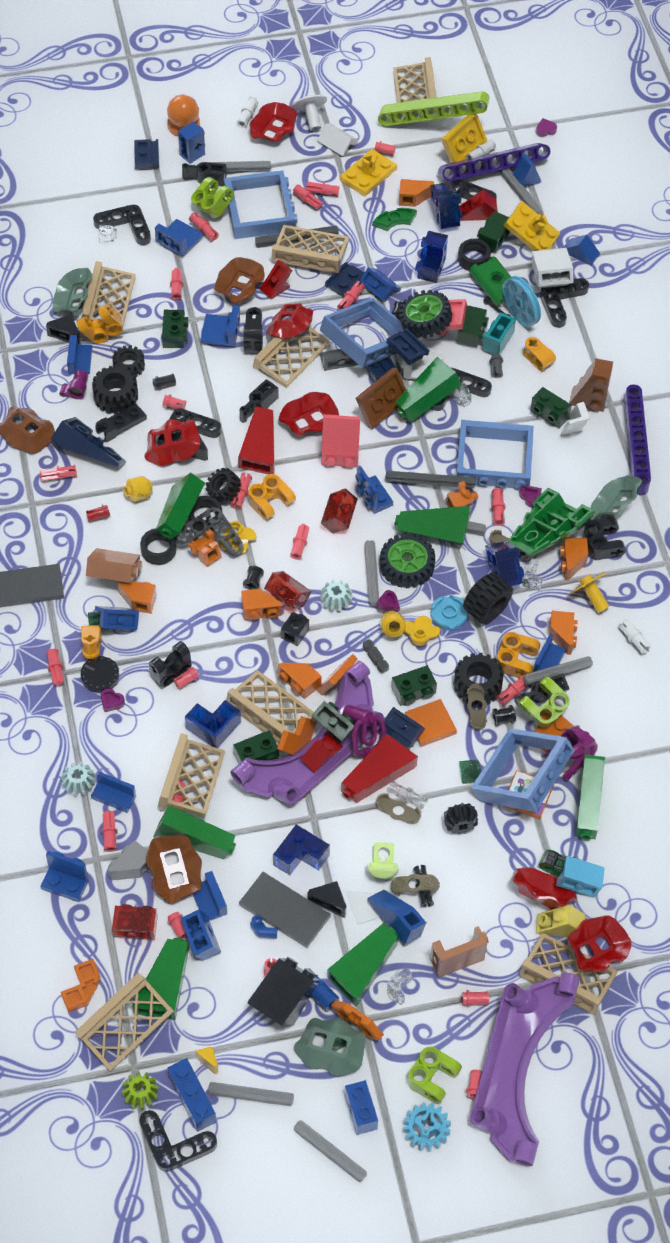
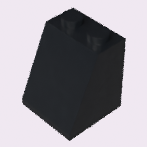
M290 957L279 958L247 1002L281 1026L295 1024L320 981L315 978L316 974L307 968L301 969L297 966L298 962Z

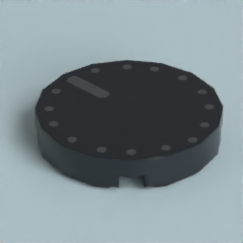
M105 656L88 659L81 668L82 683L88 690L100 693L106 688L112 689L119 680V668L116 662Z

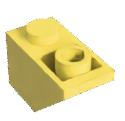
M571 905L538 913L536 933L568 938V935L576 930L580 923L585 920V914Z

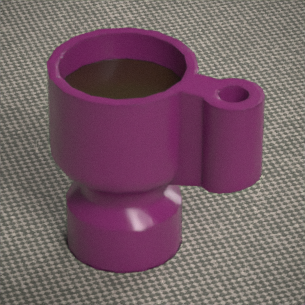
M77 370L70 383L62 384L59 395L62 397L69 395L73 399H82L87 388L88 374L85 371Z

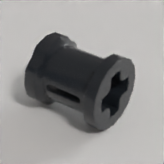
M249 566L247 570L248 576L243 581V586L249 590L259 589V581L264 575V570L258 566Z
M513 705L499 710L496 708L492 709L496 726L508 721L516 722Z

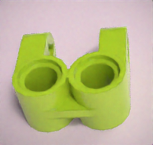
M207 177L192 194L191 201L202 212L208 213L212 218H218L232 201L234 191L227 186H222L218 189V181Z
M546 676L539 682L542 690L550 697L543 705L538 707L527 696H524L518 702L519 707L541 728L550 727L556 719L566 712L570 703L569 696L551 678ZM557 699L562 700L564 706L558 707L554 701ZM545 712L549 714L550 719L543 720L540 714Z
M432 1046L426 1047L421 1051L416 1063L409 1070L408 1085L410 1089L423 1097L440 1104L446 1092L431 1082V1079L438 1070L451 1077H457L462 1069V1065ZM433 1058L435 1062L429 1064L425 1061V1059ZM421 1075L424 1077V1080L416 1081L414 1076Z

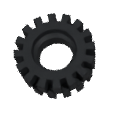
M125 345L123 349L119 347L112 356L113 367H116V365L120 366V368L126 367L136 377H138L137 373L141 375L145 369L144 354L136 346L132 348V345H129V348H126ZM125 360H134V361H135V362L132 363V364H123V363H122V362L125 361Z
M221 468V471L219 469L216 470V474L214 472L211 473L212 477H208L207 480L209 482H206L207 487L205 489L208 495L217 499L221 504L223 502L226 504L228 500H234L233 496H238L236 492L241 490L239 488L241 480L229 468ZM227 482L226 486L220 490V487Z

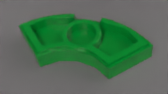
M397 208L393 211H385L374 219L372 226L389 231L396 225H411L417 215V210Z

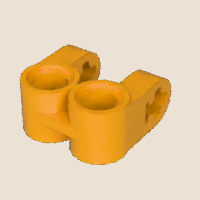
M108 304L98 309L102 320L91 321L86 316L77 320L79 330L95 344L105 343L108 341L109 336L120 335L123 331L120 314Z
M275 474L266 475L261 484H253L248 490L249 505L265 520L275 514L273 507L268 502L269 499L279 498L285 505H289L296 500L292 489Z
M515 632L506 633L503 636L499 652L497 653V664H501L504 674L520 678L523 675L532 673L533 666L517 658L520 652L528 655H537L541 644L537 639Z

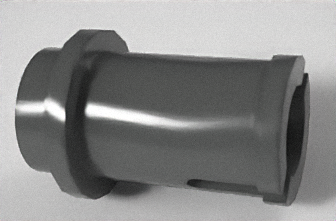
M499 354L492 355L489 360L492 366V377L499 378V373L500 377L503 376L502 363L504 360Z

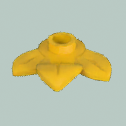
M232 521L230 524L234 530H237L236 533L244 545L241 554H245L249 547L248 541L257 539L256 533L253 529L244 527L240 522ZM226 527V533L222 536H227L230 533L228 527ZM233 535V536L229 539V541H230V543H231V545H232V548L237 551V550H239L238 546H239L240 544H239V543H238V544H235V543H234V541L232 540V538L235 537V536ZM220 541V546L222 550H227Z
M419 616L415 619V622L405 620L406 628L404 632L410 635L412 643L417 646L425 645L430 638H436L440 634L441 628L432 626V621L427 616Z

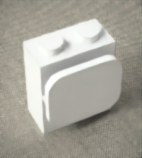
M567 248L532 251V267L534 279L538 287L564 286L573 283V266Z

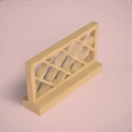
M431 57L424 58L425 62L393 68L398 103L411 101L413 98L421 100L437 97ZM423 68L419 74L414 72L417 69ZM399 72H406L403 77L398 75ZM410 75L415 77L412 81L407 79ZM419 79L424 81L421 85L416 84ZM403 82L408 84L405 88L400 87ZM411 87L416 88L413 93L408 91ZM420 91L425 93L422 97L417 95ZM404 94L409 95L406 100L401 98Z
M283 225L276 245L274 244L272 247V261L277 262V260H281L285 264L339 274L340 264L349 243V237ZM286 231L293 232L294 235L287 237L285 233ZM309 235L310 238L303 240L301 236ZM297 238L300 241L296 244L291 243L292 240ZM325 238L327 241L320 243L318 239ZM313 241L316 243V245L312 247H309L307 245L308 243H311ZM342 241L344 243L336 246L334 242ZM287 243V244L289 245V247L281 246V245ZM331 244L333 248L326 251L324 247ZM301 246H304V247H305V250L297 249V248H299V247H301ZM318 249L322 251V253L313 252ZM334 252H337L339 256L330 255V254H332V253H334Z
M96 261L82 317L86 316L91 321L99 319L94 318L93 315L98 313V309L102 307L97 301L104 299L109 306L120 314L122 326H124L136 274L103 267L102 262ZM104 273L111 274L113 278L107 280L104 277ZM129 278L131 281L124 284L121 279ZM117 281L120 286L114 289L111 283ZM107 286L110 291L103 293L100 288ZM124 289L127 295L121 297L117 292ZM114 294L117 299L111 302L107 297ZM121 303L124 308L117 310L114 305Z
M310 326L306 329L309 336L298 335L287 339L274 337L255 356L253 368L257 371L261 369L287 388L330 344V341ZM310 340V347H301L300 341ZM313 340H319L323 344L321 346H313ZM290 341H297L298 347H289L288 343ZM299 351L300 357L290 358V352ZM302 351H311L312 356L303 357ZM287 352V358H278V353ZM288 362L289 369H280L279 363ZM291 362H300L301 367L292 368ZM268 363H276L277 369H269L266 365ZM280 373H290V378L286 381L281 377Z
M258 670L236 689L231 688L227 692L226 704L262 732L270 730L278 744L283 730L295 734L299 722L297 713H305L308 715L307 718L314 720L311 716L314 712ZM258 678L264 682V685H253V681ZM251 691V696H243L240 692ZM254 691H264L265 696H254ZM267 691H276L279 696H268ZM255 702H265L266 707H258L255 705ZM268 702H279L280 707H269ZM282 702L292 703L293 708L283 707ZM269 713H280L281 719H274ZM283 713H294V719H284ZM284 724H295V729L290 731L284 727Z
M181 733L157 807L165 809L166 806L170 805L176 809L205 817L225 750L189 740L187 734ZM189 747L196 748L200 753L192 756L188 749ZM211 753L219 755V759L211 762L207 755ZM203 757L207 764L199 767L195 760ZM191 762L195 769L187 772L183 765ZM210 768L214 775L206 778L202 771ZM198 773L202 780L194 783L190 776ZM186 778L190 785L182 788L178 781ZM205 784L209 791L201 794L197 787ZM193 789L197 796L189 799L185 792ZM181 794L185 801L179 803L172 799L175 795ZM200 800L204 805L203 810L194 807L192 803Z
M542 933L530 955L524 961L519 976L533 984H537L553 977H561V975L552 973L551 968L561 967L562 972H567L565 965L574 964L577 972H572V974L579 976L582 984L578 985L573 1005L595 1015L618 971L611 967L603 971L611 975L609 979L600 980L598 972L581 971L577 966V957L572 947ZM545 941L551 944L553 949L544 951L541 944ZM566 952L571 955L572 959L562 961L560 953ZM583 953V955L585 956V958H587V959L591 958L590 956H588V955H586V954ZM555 954L558 962L549 964L546 956ZM542 957L544 965L539 966L531 961L533 958ZM593 974L596 981L586 983L583 975ZM598 986L601 994L597 996L591 993L589 988Z
M138 972L81 1025L75 1033L86 1043L108 1070L112 1071L161 1025L174 1010L150 985L147 979ZM146 986L151 992L150 1001H139V992ZM127 1003L135 1004L134 1016H123V1007ZM138 1004H150L149 1017L138 1016ZM153 1004H162L167 1012L161 1017H153ZM111 1018H119V1031H107V1022ZM123 1019H134V1032L122 1031ZM138 1019H149V1029L145 1032H137ZM104 1026L103 1031H98L100 1028ZM95 1033H103V1046H94L89 1039ZM107 1034H118V1047L106 1046ZM122 1034H133V1044L130 1047H121ZM106 1049H117V1059L110 1064L105 1058Z

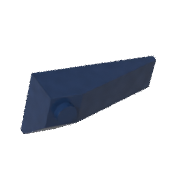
M76 417L61 421L51 437L55 445L61 449L117 467L124 465L126 462L112 448L105 447L103 445L104 440L93 436V430Z

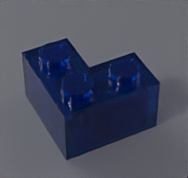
M450 182L430 185L431 201L436 209V223L439 228L446 229L460 226V220L462 219V211L459 209V204H461L460 193H457L456 188Z
M428 231L426 237L422 238L421 260L417 261L415 271H418L417 279L434 283L438 282L446 260L448 235Z
M508 541L486 545L487 561L493 567L494 573L499 575L510 586L523 584L524 570L519 563V559H521L519 548Z
M226 700L213 713L197 703L185 715L186 729L215 748H218L241 723V710Z
M296 824L274 852L273 866L290 876L302 860L319 871L330 856V844Z

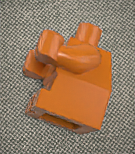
M462 481L457 486L459 490L455 491V493L452 491L447 494L445 501L448 507H471L473 501L478 499L477 492L470 493L469 489H465L466 483Z
M211 529L205 531L207 537L203 536L195 541L191 540V543L188 542V547L191 548L192 554L197 555L199 560L206 566L222 557L219 544L214 538L215 533Z

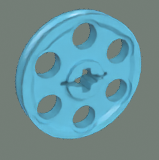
M512 276L505 280L502 292L506 306L512 316L525 327L537 324L541 319V308L533 289L525 280L518 276Z

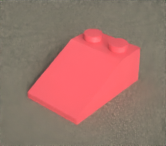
M323 414L321 465L357 468L360 444V417Z

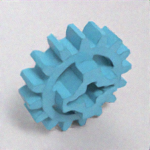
M423 1102L422 1108L414 1105V1112L408 1110L407 1116L409 1118H404L406 1126H404L403 1132L408 1133L406 1140L412 1139L413 1147L419 1144L420 1151H423L425 1146L428 1147L429 1151H432L433 1145L439 1149L441 1146L440 1141L443 1143L447 1142L446 1136L450 1135L451 1130L448 1127L451 1126V1121L446 1120L448 1113H441V1106L435 1109L434 1103L427 1107L426 1103ZM428 1120H430V1122H429V1125H430V1126H429V1128L427 1129V1132L424 1133V1132H425V1128H424V1127H425V1125L427 1124Z

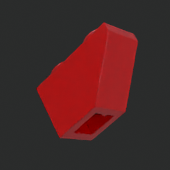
M485 190L480 191L458 206L459 220L461 221L486 220L495 211L498 212L497 199Z

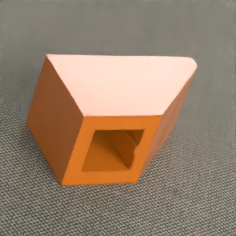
M401 179L399 206L416 207L433 196L434 181Z
M565 538L563 546H560V557H563L561 572L565 573V580H569L586 565L588 558L587 538Z
M117 581L118 591L131 609L152 614L156 599L155 584L149 582L132 581L131 583Z
M261 589L241 591L244 620L282 616V603Z
M552 610L549 634L553 635V641L558 646L566 649L565 653L567 655H571L572 648H576L577 636H573L574 631L577 632L578 620H574L575 612Z
M308 663L278 664L279 679L283 683L290 685L292 691L303 699H306L322 684V676Z

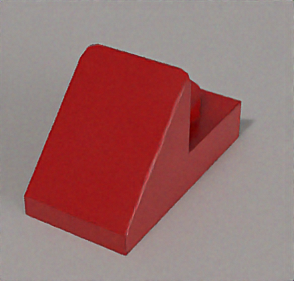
M277 260L260 289L271 299L275 298L291 287L286 281L293 270L283 261Z
M328 733L320 741L316 740L300 760L313 773H316L342 750L343 746Z

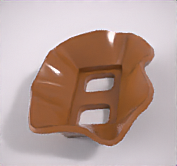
M236 257L219 271L214 284V290L227 296L233 304H238L255 293L256 284L265 278L264 267L254 260ZM240 276L250 279L247 284L237 281ZM232 288L241 290L238 296L229 292Z
M10 407L6 418L0 423V435L10 445L28 453H36L46 447L52 441L51 437L55 432L52 422L45 419L40 420L37 413L29 408ZM18 414L25 418L20 424L12 421ZM32 423L38 426L33 433L25 430Z
M174 835L152 839L146 854V864L153 872L152 886L156 893L168 903L174 904L180 899L198 892L202 887V860L194 850L189 837L186 835ZM176 852L179 862L167 865L164 855ZM182 872L184 883L172 885L170 874Z

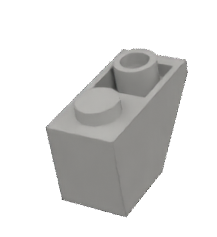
M135 840L130 845H126L121 855L117 859L112 860L108 865L109 879L141 878L149 869L146 864L148 850Z

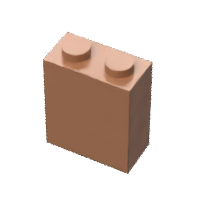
M96 548L87 558L86 576L131 583L134 578H137L138 573L141 572L142 561H140V555Z

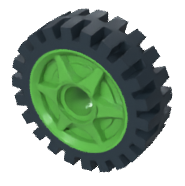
M422 290L421 294L415 292L414 297L410 295L408 300L405 299L399 309V318L403 330L407 328L417 338H420L421 335L423 338H427V335L434 337L433 333L438 335L440 330L444 331L446 326L450 325L452 310L446 295L444 296L443 293H439L436 290L434 292L428 290L427 293H425V290Z
M403 533L401 538L395 535L394 540L390 538L387 543H384L380 552V570L387 581L391 580L392 585L395 586L398 583L400 588L403 585H406V588H410V585L416 588L418 583L423 585L433 575L435 551L430 542L427 543L425 538L421 540L419 535L413 538L411 533H409V537H406V534Z

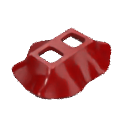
M279 102L263 105L259 109V113L250 122L251 137L255 139L264 138L271 142L280 141L285 133L294 131L295 118L298 116L297 111ZM275 120H278L283 122V125L281 127H277L275 125H272V123ZM267 131L276 133L274 137L264 135Z
M301 303L284 304L281 310L272 318V323L266 331L271 337L281 339L296 337L304 333L312 322L313 310L305 308ZM291 316L290 319L281 320L282 317Z
M309 392L298 399L286 403L279 414V421L287 424L295 434L303 435L307 431H323V418L316 421L311 414L320 412L322 415H339V411L329 394ZM305 419L308 426L299 428L296 421Z
M169 419L160 428L151 429L148 432V446L144 457L147 461L159 466H165L175 461L188 460L195 454L201 444L195 422L193 420L181 422ZM181 430V440L173 442L172 433ZM164 434L165 443L156 446L155 437Z
M522 867L515 870L513 882L518 886V893L552 910L577 901V897L572 890L556 886V877L534 868Z
M609 915L585 919L576 930L568 935V941L577 957V966L580 970L603 972L607 970L613 961H624L632 947L631 939L625 929L615 918ZM603 937L608 943L609 948L601 950L596 939ZM585 945H588L594 954L589 959L585 958L580 950Z

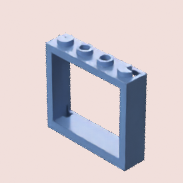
M283 170L224 178V186L231 188L233 191L280 185L288 216L240 223L234 196L228 205L235 239L279 234L283 225L295 227V223H298L297 214L293 213L295 212L294 202L290 201L292 199L291 189L287 188L289 187L288 177H285Z
M374 297L324 316L320 331L362 368L397 353L386 343L387 340L364 349L340 326L369 315L391 335L404 331L400 320Z
M461 420L457 476L475 477L476 485L517 489H520L522 486L526 487V485L530 486L534 426ZM465 437L527 442L525 474L463 468Z
M510 728L471 789L481 802L537 812L575 750L567 737ZM518 745L551 750L525 793L492 787Z

